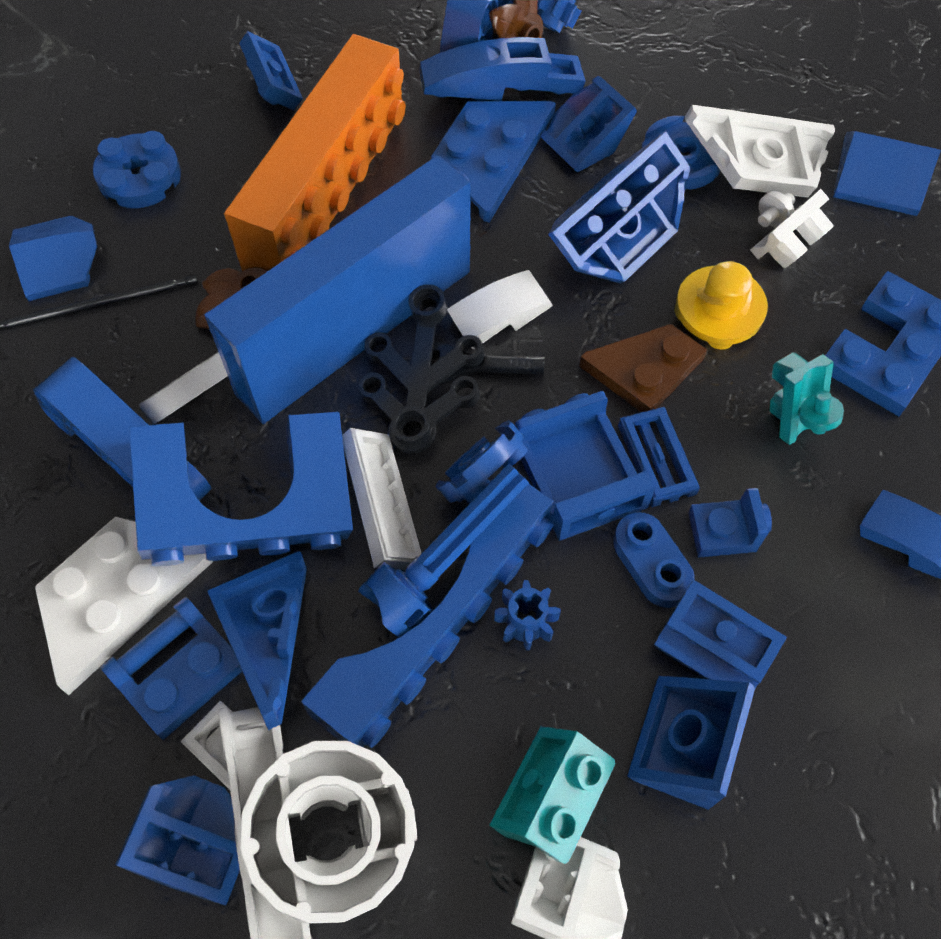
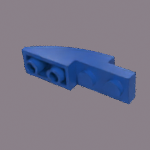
M515 37L478 41L438 53L421 61L419 66L423 94L439 98L460 97L471 98L477 101H502L505 88H513L519 91L538 90L550 91L555 94H574L583 89L586 82L579 57L549 53L545 38Z

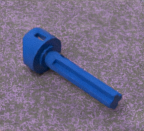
M508 464L433 543L407 566L405 572L401 569L396 570L384 562L361 585L358 592L380 607L383 625L397 637H401L419 625L434 610L428 602V596L424 591L430 589L439 580L438 577L529 484L512 465Z

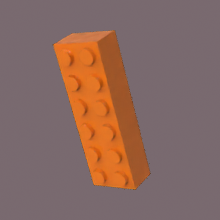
M353 34L227 208L224 215L242 271L258 267L268 272L329 230L330 223L337 212H342L345 209L350 192L357 182L364 180L373 157L376 153L383 151L387 142V136L395 125L398 126L402 122L405 114L406 104L402 101L401 91L404 73L400 69L398 48Z

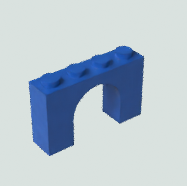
M340 413L288 415L286 434L291 472L290 490L283 501L270 512L256 518L244 520L225 518L207 509L193 493L189 483L186 437L183 423L129 426L137 549L141 559H151L153 566H171L184 563V556L206 554V560L220 561L238 557V550L259 548V555H278L290 552V545L310 543L312 550H327L340 547L341 540L348 539L353 531Z

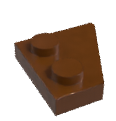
M672 324L587 351L581 356L579 367L638 411L645 412L656 409L704 360L707 349Z

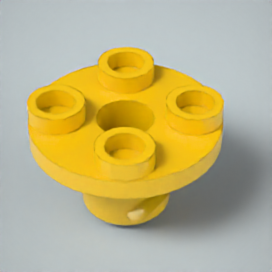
M726 261L715 266L698 269L687 276L679 288L674 312L690 333L708 342L711 347L724 350L730 348L732 344L750 339L759 331L767 314L768 303L763 289L752 278L750 271L740 263Z

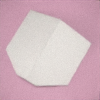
M580 837L569 862L563 864L555 861L535 847L518 895L511 924L545 939H621L628 909L618 871L620 868L618 853Z

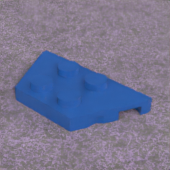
M467 101L432 154L431 159L439 155L453 168L457 167L465 173L471 182L470 200L479 208V217L483 221L490 223L539 142L542 132L546 130L555 114V102Z

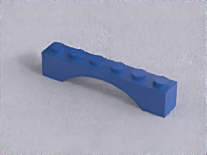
M528 484L470 544L469 554L461 573L442 603L419 625L396 640L366 653L337 659L301 701L308 715L339 741H349L361 747L365 745L370 748L374 747L388 731L391 725L388 717L402 701L405 705H408L419 694L426 682L423 674L435 660L443 663L454 651L460 640L456 634L468 620L476 623L483 616L492 602V598L489 595L500 581L507 585L520 570L524 561L520 557L531 544L537 548L549 535L554 525L550 521L553 500Z

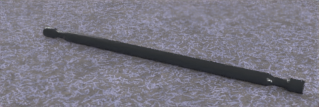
M196 274L190 275L180 280H169L8 318L0 322V328H10L170 290L184 284L198 283Z

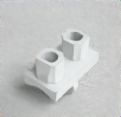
M820 189L796 210L793 206L795 197L791 193L782 194L778 191H771L764 195L759 201L758 208L761 215L758 217V222L763 227L771 225L775 228L750 251L758 260L769 252L784 269L795 262L808 250L793 233L795 229L811 246L834 227L820 209L829 200L827 195Z

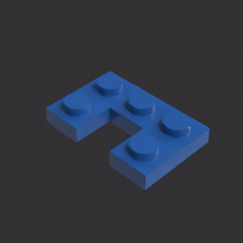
M887 271L868 296L861 310L899 331L890 347L885 352L849 330L844 329L825 356L833 361L832 378L899 417L941 357V300Z

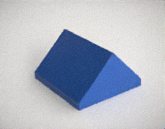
M857 131L846 132L833 197L917 216L923 204L941 150Z
M658 676L627 777L635 782L707 810L712 808L726 797L755 687L750 682Z

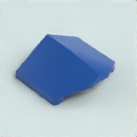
M600 76L595 77L592 80V84L574 93L555 112L547 131L544 130L541 134L543 141L577 173L612 155L637 113L636 108Z
M67 216L12 231L9 248L28 302L89 285V272L97 249L92 224L73 216Z
M195 775L149 786L115 866L161 885L226 906L240 871L235 838L234 813L230 794L224 787Z

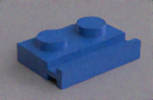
M693 580L652 646L704 679L750 682L756 689L787 637Z

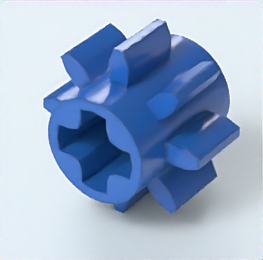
M538 0L537 14L541 16L543 26L560 34L563 26L573 29L581 13V10L574 5L576 0Z
M524 580L522 588L515 593L506 588L502 591V601L508 608L496 609L494 621L497 623H507L503 636L504 642H509L515 638L524 642L525 649L530 650L532 641L539 637L548 642L552 640L553 630L546 622L558 621L561 609L548 606L551 593L550 588L540 592L535 588H531L528 580ZM518 610L525 615L532 610L537 613L536 619L527 616L521 620L518 618Z

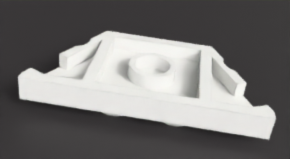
M692 105L685 115L687 124L733 189L766 193L778 191L782 194L791 193L793 196L807 198L818 186L821 177L820 168L825 163L828 151L825 149L835 132L834 125L698 105Z
M114 517L35 586L56 684L65 693L70 695L213 561L206 560V554L184 556V563L153 566L151 559L142 560L138 553L136 522Z

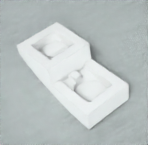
M526 270L481 288L448 308L447 311L463 336L474 335L484 343L510 324L517 331L553 305L531 272Z

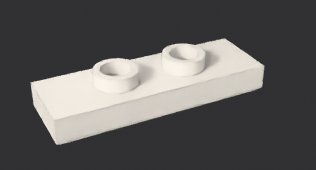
M350 428L342 435L343 447L374 568H379L385 562L396 570H406L407 566L422 553L389 434Z

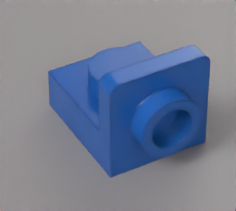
M758 488L746 489L740 500L692 504L688 512L698 558L757 552L772 528L770 509L767 504H762Z

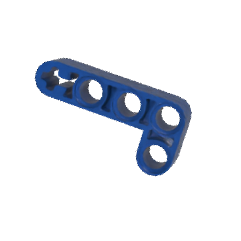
M448 0L440 53L458 46L492 40L494 29L489 12L500 6L513 4L514 0Z
M71 357L33 389L38 403L46 415L60 429L71 437L76 434L133 487L129 426L148 424L75 357ZM188 462L189 483L193 493L200 501L212 488L204 476Z

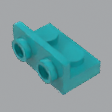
M540 726L489 826L507 838L537 847L557 862L568 863L615 766V760L578 731Z

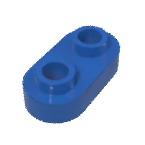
M636 512L621 519L613 538V545L617 555L651 603L665 608L677 606L689 584L695 580L692 567L663 525L654 516ZM642 530L647 533L649 539L645 541L638 540L632 532ZM670 571L674 573L677 581L673 583L665 581L661 577L660 572Z

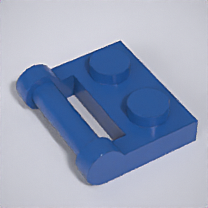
M186 596L173 606L176 611L119 659L116 660L114 657H111L100 667L162 740L167 738L242 672L232 647ZM191 627L197 636L138 685L131 675L187 628Z

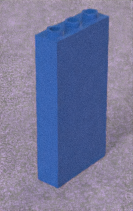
M437 155L205 314L235 396L263 425L364 351L365 341L370 335L378 332L387 334L410 317L412 313L409 306V297L417 287L430 284L439 287L444 292L470 272L471 182L461 169L453 168Z

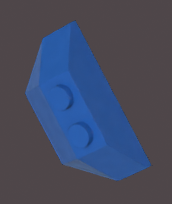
M665 131L611 170L555 220L548 235L575 271L619 284L623 283L678 231L684 202L685 181L688 180L690 166Z

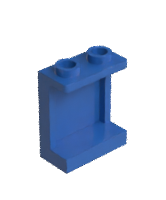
M604 391L591 395L585 393L578 394L567 400L565 404L548 410H532L515 422L516 428L524 436L522 443L528 448L521 461L532 485L553 500L550 521L554 523L553 529L559 541L623 518L631 513L647 509L656 488L648 471L637 474L606 415L608 399Z

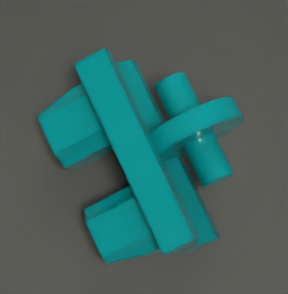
M793 352L773 365L772 378L784 388L776 392L771 398L769 411L781 420L779 438L788 445L794 443L797 436L803 430L811 429L815 434H824L826 431L837 428L842 423L844 415L843 404L830 394L833 361L824 354L807 362L797 353Z

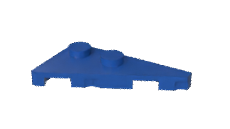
M300 551L207 591L268 730L281 725L283 720L307 572Z

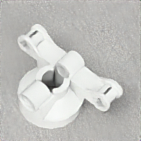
M228 707L219 709L221 736L227 762L235 821L237 855L243 880L250 939H313L310 934L309 923L346 922L377 907L402 880L414 848V841H417L414 808L409 791L405 788L402 778L378 753L349 741H313L283 754L282 749L284 747L280 725L268 730L258 707L231 712ZM349 805H357L364 847L356 849L355 845L350 846L341 856L333 860H318L306 855L307 860L295 862L289 825L290 818L300 816V820H305L313 810L320 807H334L341 811H346Z

